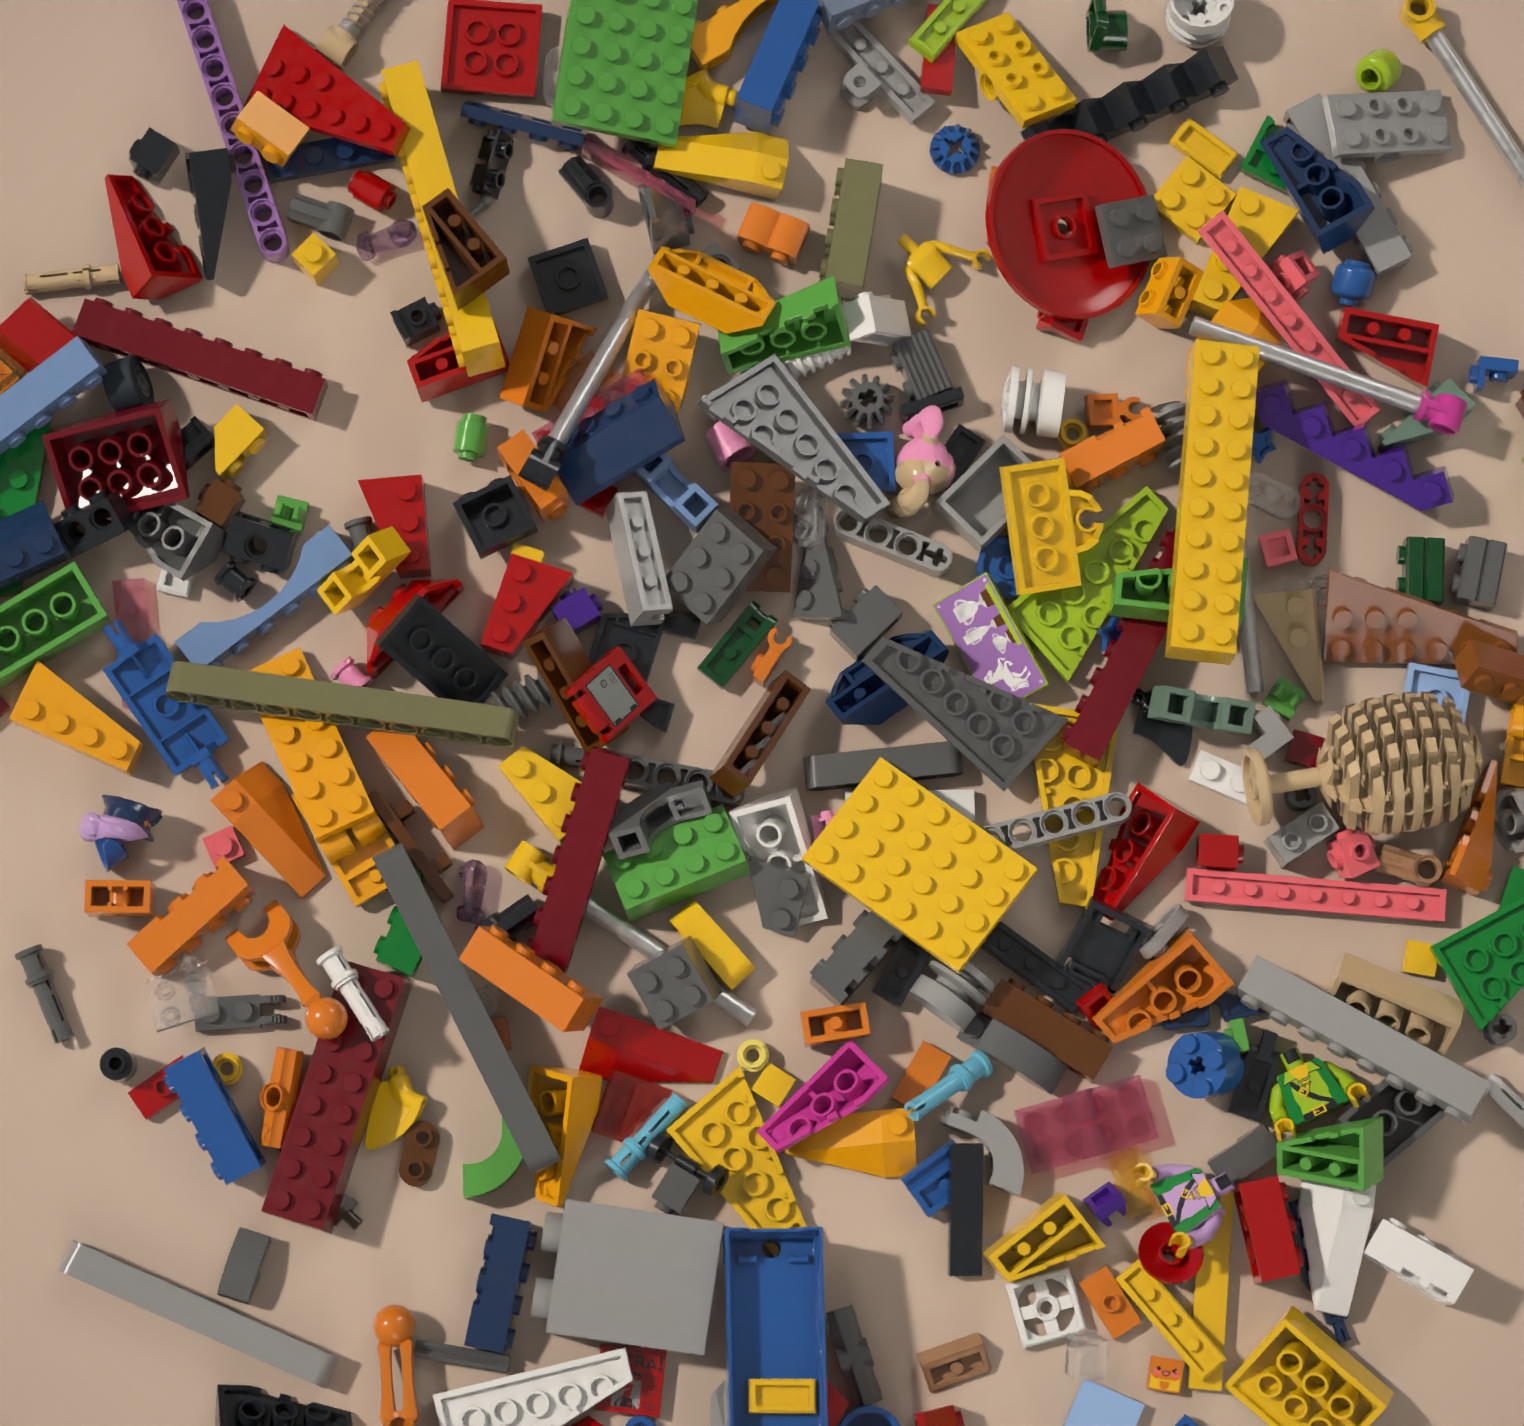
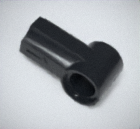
M580 155L566 161L558 173L584 203L588 213L596 218L608 216L614 207L609 185L600 180ZM596 195L607 197L601 204L591 202V199Z
M527 894L502 912H495L477 924L474 929L477 930L479 926L491 927L494 924L508 932V938L515 941L517 939L516 936L533 926V920L538 907Z

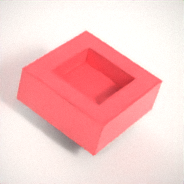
M1290 528L1258 536L1257 540L1266 569L1298 560Z
M232 825L202 838L216 870L218 866L215 862L223 855L230 863L246 856Z

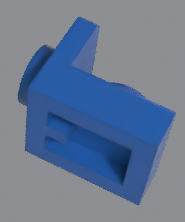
M1480 356L1475 365L1471 364L1468 382L1473 384V393L1479 394L1482 391L1485 376H1488L1490 381L1499 383L1508 382V379H1513L1518 373L1519 360Z

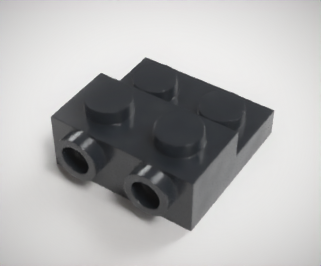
M511 475L505 478L494 479L488 486L476 492L465 493L459 500L453 502L457 515L480 559L539 532Z

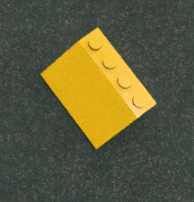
M1293 1305L1273 1325L1223 1385L1269 1426H1370L1385 1410L1394 1394L1388 1386Z

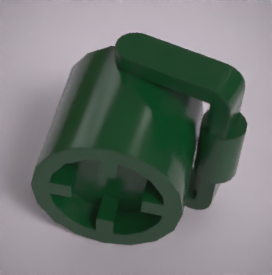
M1106 0L1090 1L1086 13L1088 52L1127 50L1128 23L1126 10H1107Z

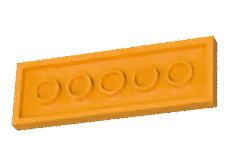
M300 647L249 670L315 680ZM259 713L317 843L377 815L335 724Z

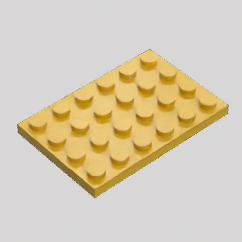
M881 757L802 857V861L958 974H960L1038 872L1037 867Z

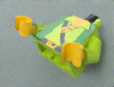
M1294 1047L1280 1055L1287 1072L1277 1077V1084L1271 1089L1269 1112L1274 1123L1277 1140L1282 1142L1281 1134L1283 1132H1291L1293 1138H1295L1296 1129L1349 1105V1099L1353 1106L1358 1108L1360 1106L1356 1100L1357 1097L1364 1095L1368 1100L1371 1097L1365 1085L1358 1083L1347 1071L1330 1061L1322 1062L1319 1057L1305 1063L1298 1047Z

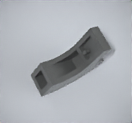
M703 780L674 787L673 782H668L648 790L629 802L616 815L609 828V836L619 860L650 852L651 843L654 838L669 826L713 813V804Z
M974 1010L976 1013L975 1017L964 1032L960 1031L956 1038L1009 1068L1031 1085L1052 1095L1068 1067L1020 1033Z

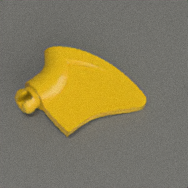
M707 69L690 75L686 78L679 128L697 125L718 130L725 106H735L738 91L735 89L731 90L729 86L713 81Z
M397 1065L394 1068L390 1067L388 1070L390 1079L380 1083L369 1116L365 1137V1147L368 1150L384 1147L401 1138L419 1120L423 1113L427 1097L414 1091L409 1075H406V1069L403 1065Z

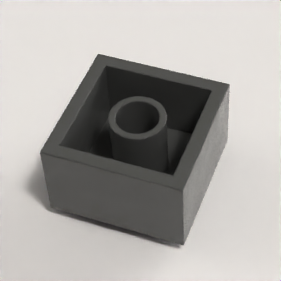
M691 935L637 963L627 973L658 1030L714 1002L722 993L720 986Z

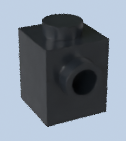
M149 127L143 138L137 139L131 146L129 160L134 168L133 172L138 177L147 182L153 179L160 184L180 154V151L175 142Z

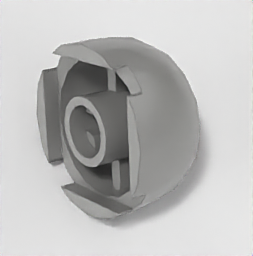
M1524 788L1501 790L1496 794L1495 810H1497L1496 815L1498 822L1494 821L1495 835L1505 850H1514V853L1524 852Z

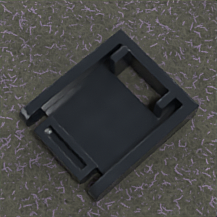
M1091 896L1059 954L1055 966L1062 969L1070 957L1072 959L1067 967L1068 973L1094 986L1100 982L1104 985L1108 977H1110L1112 980L1107 990L1114 994L1146 938L1150 926ZM1106 914L1129 925L1130 927L1126 934L1101 922L1103 915Z

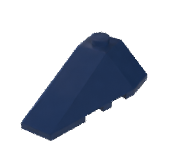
M1288 126L1260 141L1264 152L1322 253L1325 254L1351 240L1375 209L1360 182L1340 170L1338 165L1332 160H1327L1315 150L1314 146Z

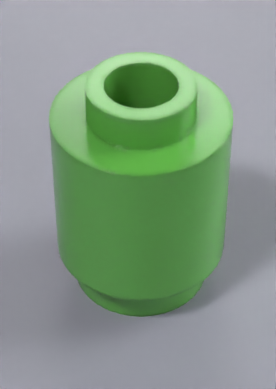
M463 413L461 420L457 422L453 452L458 454L459 460L477 462V458L484 457L489 431L485 416Z

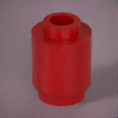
M358 170L348 185V192L353 194L355 200L379 213L385 209L389 210L397 198V193L394 192V184L368 170L365 172Z

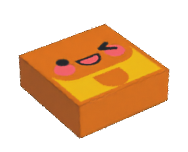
M1151 1356L1146 1389L1180 1394L1184 1361Z

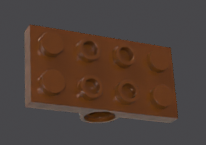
M731 461L730 507L778 548L746 591L789 593L791 591L795 475L779 463Z

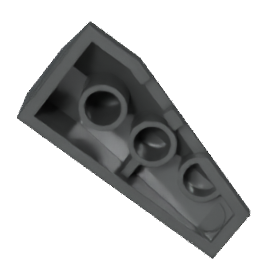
M645 184L638 185V195L653 254L657 253L661 246L675 249L690 245V234H695L691 216H685L681 205Z
M176 502L130 513L136 523L129 529L135 537L134 539L147 551L156 566L183 581L214 563L224 546L227 535L225 530Z

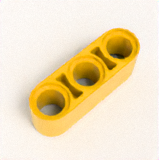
M694 899L669 920L683 939L691 935L708 967L731 991L755 970V967Z

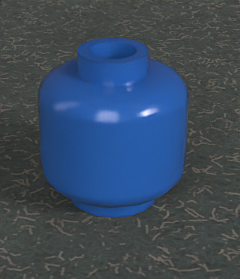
M1346 259L1345 263H1340L1336 266L1331 292L1336 296H1340L1339 303L1357 307L1359 301L1366 302L1370 300L1376 279V273L1370 269L1371 264Z

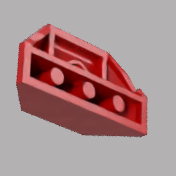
M458 579L412 580L408 585L402 583L392 593L391 597L393 600L385 608L379 606L372 612L368 618L370 623L367 625V672L374 680L394 661L375 644V641L416 593L419 594L438 612L442 613L464 591L463 584Z

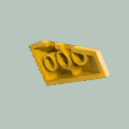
M761 132L680 136L677 138V145L674 148L658 145L653 169L775 200L784 185L789 160L788 139L766 135Z

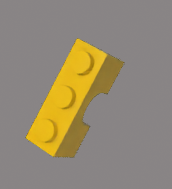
M393 526L372 533L351 553L355 560L348 566L333 572L317 591L335 616L359 607L411 551Z

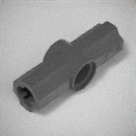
M853 1305L825 1313L836 1345L834 1347L842 1375L846 1376L855 1407L859 1408L883 1400L882 1392L872 1367L874 1366L873 1358L867 1340L862 1336Z

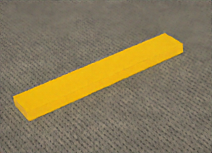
M1229 1192L1219 1198L1226 1214L1222 1217V1223L1212 1241L1202 1245L1204 1251L1203 1263L1199 1272L1194 1276L1192 1319L1223 1355L1234 1192ZM1223 1364L1203 1381L1189 1367L1187 1388L1222 1391Z

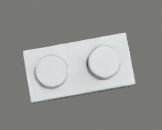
M1201 750L1188 781L1248 806L1243 786L1242 767Z

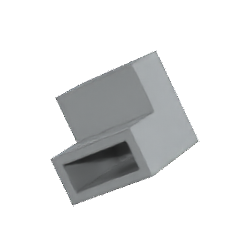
M1270 705L1254 716L1252 728L1259 738L1246 749H1258L1266 761L1288 745L1294 738Z

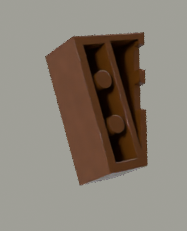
M449 188L422 206L429 231L459 311L510 274L507 258Z

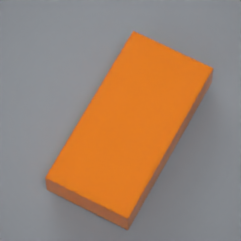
M923 1040L891 1098L905 1106V1103L913 1100L938 1082L952 1056Z

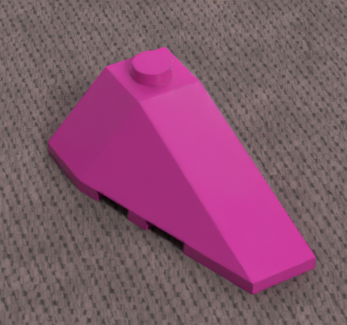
M849 1039L757 1133L779 1154L867 1104L891 1079Z

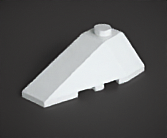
M797 787L765 795L729 811L739 844L744 852L747 851L750 857L753 856L812 873L798 926L829 918L820 875L802 861L803 855L812 845V840Z

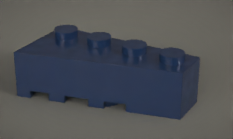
M491 1213L489 1225H493L491 1234L488 1235L483 1252L484 1267H481L476 1285L477 1297L472 1304L464 1345L505 1354L506 1348L512 1349L516 1329L511 1328L513 1315H520L523 1296H518L520 1283H527L531 1264L525 1263L528 1250L534 1251L538 1232L533 1231L534 1224L530 1221Z

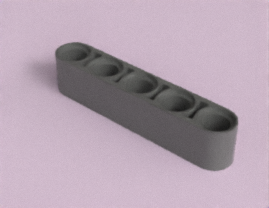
M948 741L820 754L803 758L807 791L857 787L880 757L914 781L948 778L964 774L962 755Z
M622 753L633 757L630 766L639 765L644 769V775L638 780L626 777L624 784L626 788L647 792L661 785L658 782V777L662 772L670 771L676 776V780L673 783L674 787L689 784L696 777L704 778L708 783L707 792L714 805L723 804L724 807H735L744 799L745 789L734 798H726L721 792L722 788L709 778L714 770Z

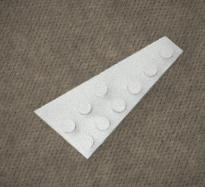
M621 1348L434 1394L433 1398L440 1426H563L632 1382L634 1377L627 1348Z

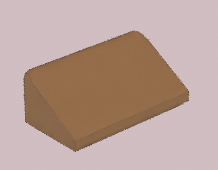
M979 1333L959 1338L917 1354L930 1392L992 1371Z

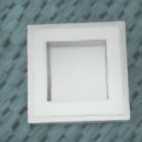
M162 569L156 590L189 599L195 574L183 581Z

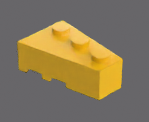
M522 746L499 764L498 768L547 830L562 845L566 833L561 832L562 824L566 813L572 815L575 802L570 801L575 783L581 784V781L525 746Z
M1058 1191L982 1254L1000 1277L1009 1283L1047 1269L1049 1266L1074 1259L1076 1256L1106 1246L1069 1198Z

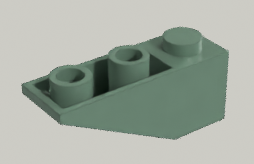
M1450 378L1443 384L1436 381L1428 389L1431 395L1437 397V394L1444 393L1465 400L1468 405L1464 418L1476 406V403ZM1406 410L1402 414L1405 420L1398 427L1391 424L1379 436L1382 442L1377 450L1383 451L1444 434L1429 428V421L1423 419L1420 422L1413 420L1414 413Z

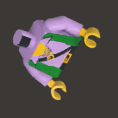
M1147 1163L1137 1164L1131 1173H1142L1144 1178H1139L1135 1184L1137 1187H1144L1149 1180L1154 1182L1150 1187L1175 1231L1168 1246L1173 1244L1181 1246L1177 1250L1176 1256L1179 1258L1184 1257L1188 1248L1194 1249L1212 1241L1222 1223V1217L1226 1214L1219 1198L1235 1189L1228 1174L1224 1172L1209 1181L1200 1167L1195 1168L1192 1165L1166 1164L1151 1167Z

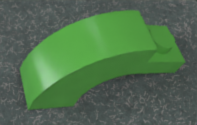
M503 1117L502 1136L495 1152L481 1162L463 1164V1197L465 1199L481 1197L498 1190L512 1179L524 1161Z

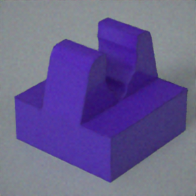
M1110 1181L1083 1199L1091 1213L1107 1227L1113 1225L1109 1220V1216L1114 1212L1118 1211L1123 1217L1127 1214L1125 1198Z

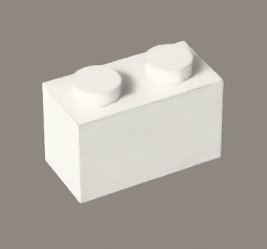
M862 292L854 296L855 300L843 304L850 341L889 346L896 341L911 336L905 301L892 299L891 295L875 296L873 292Z

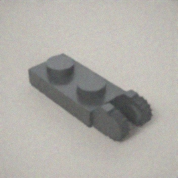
M260 994L194 998L195 1031L262 1028V1025L287 1023V1015L272 1014L271 1016H262L261 1005H281L286 1003V995L261 996Z

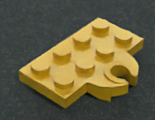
M1065 458L999 467L1017 595L1081 586L1077 553L1089 550L1099 542L1098 539L1103 530L1104 523L1093 522L1089 527L1084 528L1079 522V517L1084 510L1092 513L1102 511L1098 502L1093 498V495L1087 492L1069 490Z

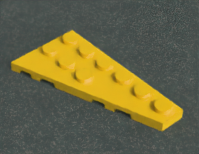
M739 1066L667 1128L666 1131L690 1159L701 1164V1169L710 1173L718 1164L729 1169V1178L720 1194L750 1229L807 1227L776 1151L757 1133L764 1125V1122L742 1068ZM773 1243L764 1244L774 1257L779 1255L780 1252L777 1245Z

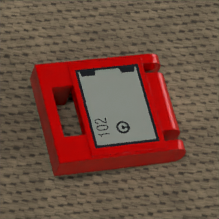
M620 646L611 649L564 691L568 697L575 695L579 690L582 692V695L577 697L572 702V705L594 734L602 731L605 727L608 728L598 738L602 744L615 737L657 699V696ZM618 668L622 672L624 677L627 679L629 684L632 686V688L635 690V692L632 691L627 682L621 676V674L617 670Z

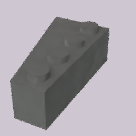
M864 910L853 922L856 928L847 937L843 934L832 946L831 949L834 952L826 961L822 958L810 971L812 975L810 984L835 1006L844 1005L904 936V934L872 911L867 912Z

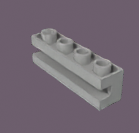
M647 491L616 493L605 508L630 624L631 626L661 624L665 620L664 614H669L673 610Z

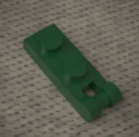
M754 600L745 608L697 667L699 672L721 689L726 686L778 622V619L770 614L768 616L761 611V606ZM751 619L760 625L756 632L747 626Z

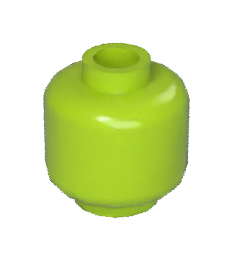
M1373 50L1358 62L1355 68V78L1357 84L1367 93L1386 92L1398 82L1401 77L1402 67L1396 55L1389 50Z

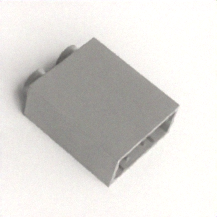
M566 1199L564 1214L549 1211L546 1213L541 1251L557 1253L554 1279L536 1278L531 1317L547 1319L546 1333L705 1356L724 1222Z

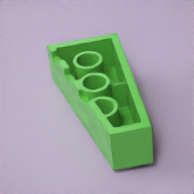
M835 276L776 300L775 307L763 326L727 334L718 330L721 356L728 374L749 370L773 354H776L779 360L783 362L852 345L843 302Z
M1249 557L1243 558L1238 629L1244 619ZM1155 568L1117 573L1112 583L1109 616L1168 622L1172 568L1162 570Z

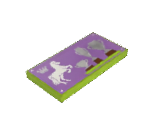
M985 572L932 604L973 677L1022 699L1030 697L1051 684L989 572Z

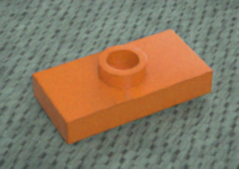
M1107 1266L1078 1283L1113 1340L1142 1322Z

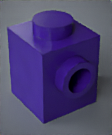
M576 588L570 589L559 597L560 602L551 606L556 620L558 621L566 617L576 635L600 622L601 614L599 611L603 610L595 593L593 592L589 595L585 588L579 591Z

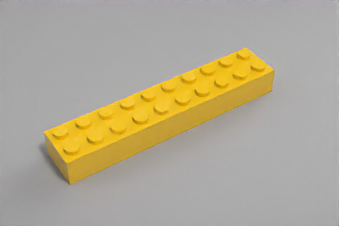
M416 60L383 69L381 72L384 82L378 83L384 106L410 127V131L398 155L459 368L466 366L468 377L506 367L485 292L458 311L425 219L422 206L441 192L449 188L457 199L458 197L419 62Z
M1195 339L1190 352L1165 658L1230 665L1236 655L1259 346Z

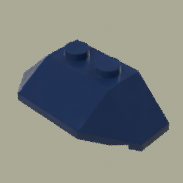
M932 630L890 638V640L941 663L945 662L949 654L948 648ZM865 656L839 673L832 687L831 694L825 701L843 725H880L908 706L900 696L862 662Z

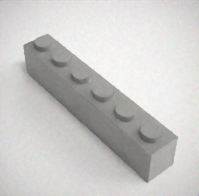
M1319 93L1287 109L1283 121L1286 126L1314 146L1318 153L1327 160H1332L1336 163L1338 168L1348 176L1358 180L1373 203L1374 211L1351 241L1363 262L1371 264L1370 269L1376 273L1375 280L1408 264L1412 257V246L1405 235L1401 236L1395 226L1397 225V220L1390 208L1385 209L1380 198L1382 195L1378 185L1374 181L1370 182L1364 172L1366 171V166L1363 159L1333 158L1322 103L1323 98Z

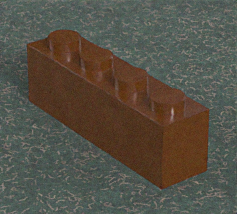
M566 617L542 628L522 642L584 751L591 752L595 745L604 747L629 730L627 725L610 741L602 744L598 738L608 728L605 727L602 731L594 734L572 705V702L582 695V692L579 690L570 697L565 694L564 691L593 666Z
M787 670L774 679L709 778L733 797H736L746 789L797 713L811 688Z
M1001 978L980 1014L990 1019H995L1020 1033L1059 1059L1069 1070L1091 1083L1113 1049V1046L1108 1044L1110 1039L1096 1029H1093L1090 1033L1080 1026L1082 1021L1068 1012H1065L1064 1015L1059 1014L1052 1009L1054 1004L1040 995H1037L1036 998L1024 992L1026 987L1015 979L1009 978L1006 981Z

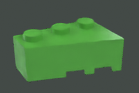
M1383 1116L1296 1131L1295 1138L1291 1134L1282 1139V1142L1276 1143L1277 1174L1362 1191L1367 1190L1384 1179Z

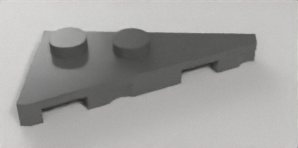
M810 508L792 617L800 620H848V610L842 607L839 594L843 591L841 581L838 579V567L834 550L828 546L825 532L829 531L827 520L823 516V511L818 508Z

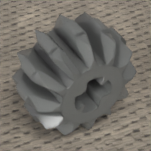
M862 374L861 384L852 378L849 382L852 389L843 388L842 395L846 399L840 401V407L848 409L844 415L847 420L856 416L854 423L856 427H859L862 420H865L867 428L872 429L873 419L882 425L885 423L883 414H892L893 408L887 404L894 402V395L886 394L890 390L888 383L880 387L878 386L880 382L879 376H875L871 383L868 382L867 374ZM867 396L872 397V403H869L867 407L862 405V400H865Z

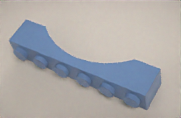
M328 525L303 544L300 560L293 575L283 589L267 604L250 614L236 619L221 622H200L177 639L175 643L191 663L223 667L225 659L232 654L238 656L250 646L249 641L258 634L262 637L273 630L276 626L274 622L283 615L289 617L297 612L302 606L300 602L308 596L312 598L318 596L317 589L333 572L348 566L355 559L339 536Z

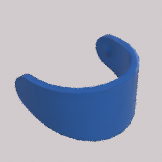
M100 838L95 841L98 854L106 872H109L130 857L124 846L120 845L117 839L110 838L105 840V838Z

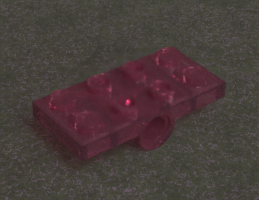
M1140 1075L1099 1087L1081 1090L1014 1111L1032 1174L1159 1138Z

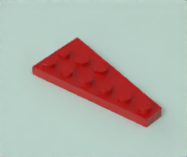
M284 24L243 106L247 105L258 90L309 127L310 131L394 156H398L410 131V127Z

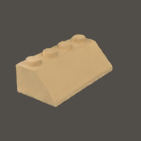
M1344 952L1326 993L1443 1057L1461 1025L1465 1008L1462 1002L1456 998L1347 952Z

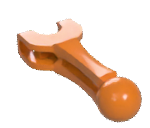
M274 899L264 908L270 921L267 930L262 935L256 938H247L236 929L226 936L225 939L249 970L257 972L273 970L283 977L295 990L303 1007L307 1008L305 1022L311 1034L320 1039H333L339 1036L346 1028L348 1021L347 1011L338 1000L322 997L321 993L307 980L295 954L301 937L300 928L279 902Z
M396 1304L388 1305L377 1313L373 1324L375 1336L380 1341L377 1345L381 1375L379 1418L383 1422V1426H417L420 1412L414 1381V1343L411 1341L415 1333L416 1322L413 1314L406 1307ZM392 1347L400 1348L403 1381L402 1411H396Z

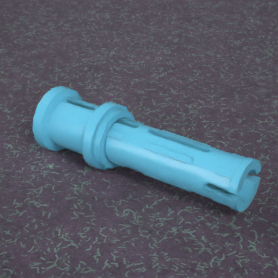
M975 1050L970 1054L968 1060L962 1064L953 1065L945 1078L913 1100L905 1103L906 1112L912 1108L914 1109L908 1116L912 1120L918 1121L958 1091L967 1092L973 1087V1083L981 1077H989L993 1073V1066L989 1058L983 1052Z
M673 1092L671 1097L651 1116L633 1138H625L621 1149L611 1160L606 1159L604 1164L622 1181L626 1182L629 1179L628 1174L640 1161L646 1160L647 1150L655 1136L662 1131L665 1132L679 1115L688 1108V1105ZM666 1113H669V1115L660 1123V1125L652 1133H649L655 1127V1125L666 1115ZM644 1138H646V1140L640 1145L639 1143H640ZM628 1155H631L623 1165H620Z

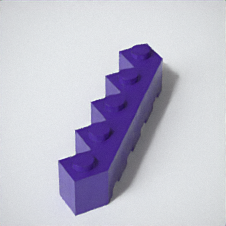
M1287 379L1256 389L1255 404L1261 424L1421 511L1453 502L1454 493L1446 466L1414 474L1406 444L1375 453L1366 422L1335 431L1326 401L1295 410Z

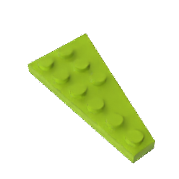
M1148 486L1143 488L1104 522L1097 544L1089 550L1077 553L1081 586L1020 595L1008 606L1024 636L1067 683L1097 634L1096 629L1101 627L1110 611L1111 589L1116 574L1134 570L1168 511V508Z

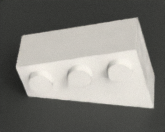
M1390 1217L1388 1221L1385 1219L1378 1220L1366 1240L1363 1257L1441 1305L1455 1304L1474 1269L1463 1264L1464 1262L1449 1252L1445 1254L1438 1250L1429 1239L1419 1234L1415 1237L1406 1232L1407 1227L1396 1219Z

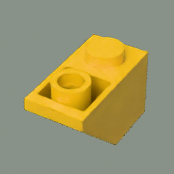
M237 404L214 426L215 471L218 477L224 482L228 477L232 479L237 476L243 469V462L250 454L254 456L259 453L265 446V439L268 437L265 429Z

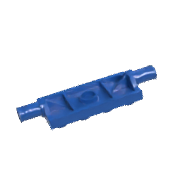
M116 619L112 624L118 631V635L115 634L110 625L104 627L102 631L108 636L118 651V658L102 670L174 775L177 777L190 767L197 766L210 785L211 790L217 788L219 784L213 777V773L217 775L222 784L229 777L224 773L213 757L215 750L229 742V738L207 706L178 702L166 697L165 693L171 665L176 661L157 633L141 643L139 641L135 642L122 624L121 619Z

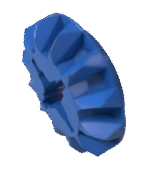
M959 124L954 126L945 125L934 134L931 141V159L940 170L946 173H965L973 168L979 159V138L973 134L971 128L967 129ZM962 139L961 151L963 154L956 152L947 158L950 150L947 143L956 144Z

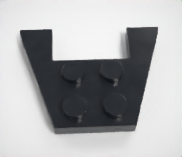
M670 612L669 614H664L665 620L661 624L631 626L628 613L602 614L589 659L594 665L611 649L620 646L647 683L662 634L666 633L695 642L702 620L693 612ZM618 668L617 670L619 671L621 676L627 682L632 691L635 692V690L632 688V686L629 684L627 679L624 677V675ZM655 699L639 716L661 732L667 733L675 704Z

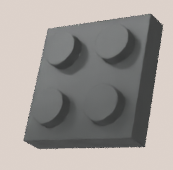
M1154 194L1095 206L1108 269L1167 257Z

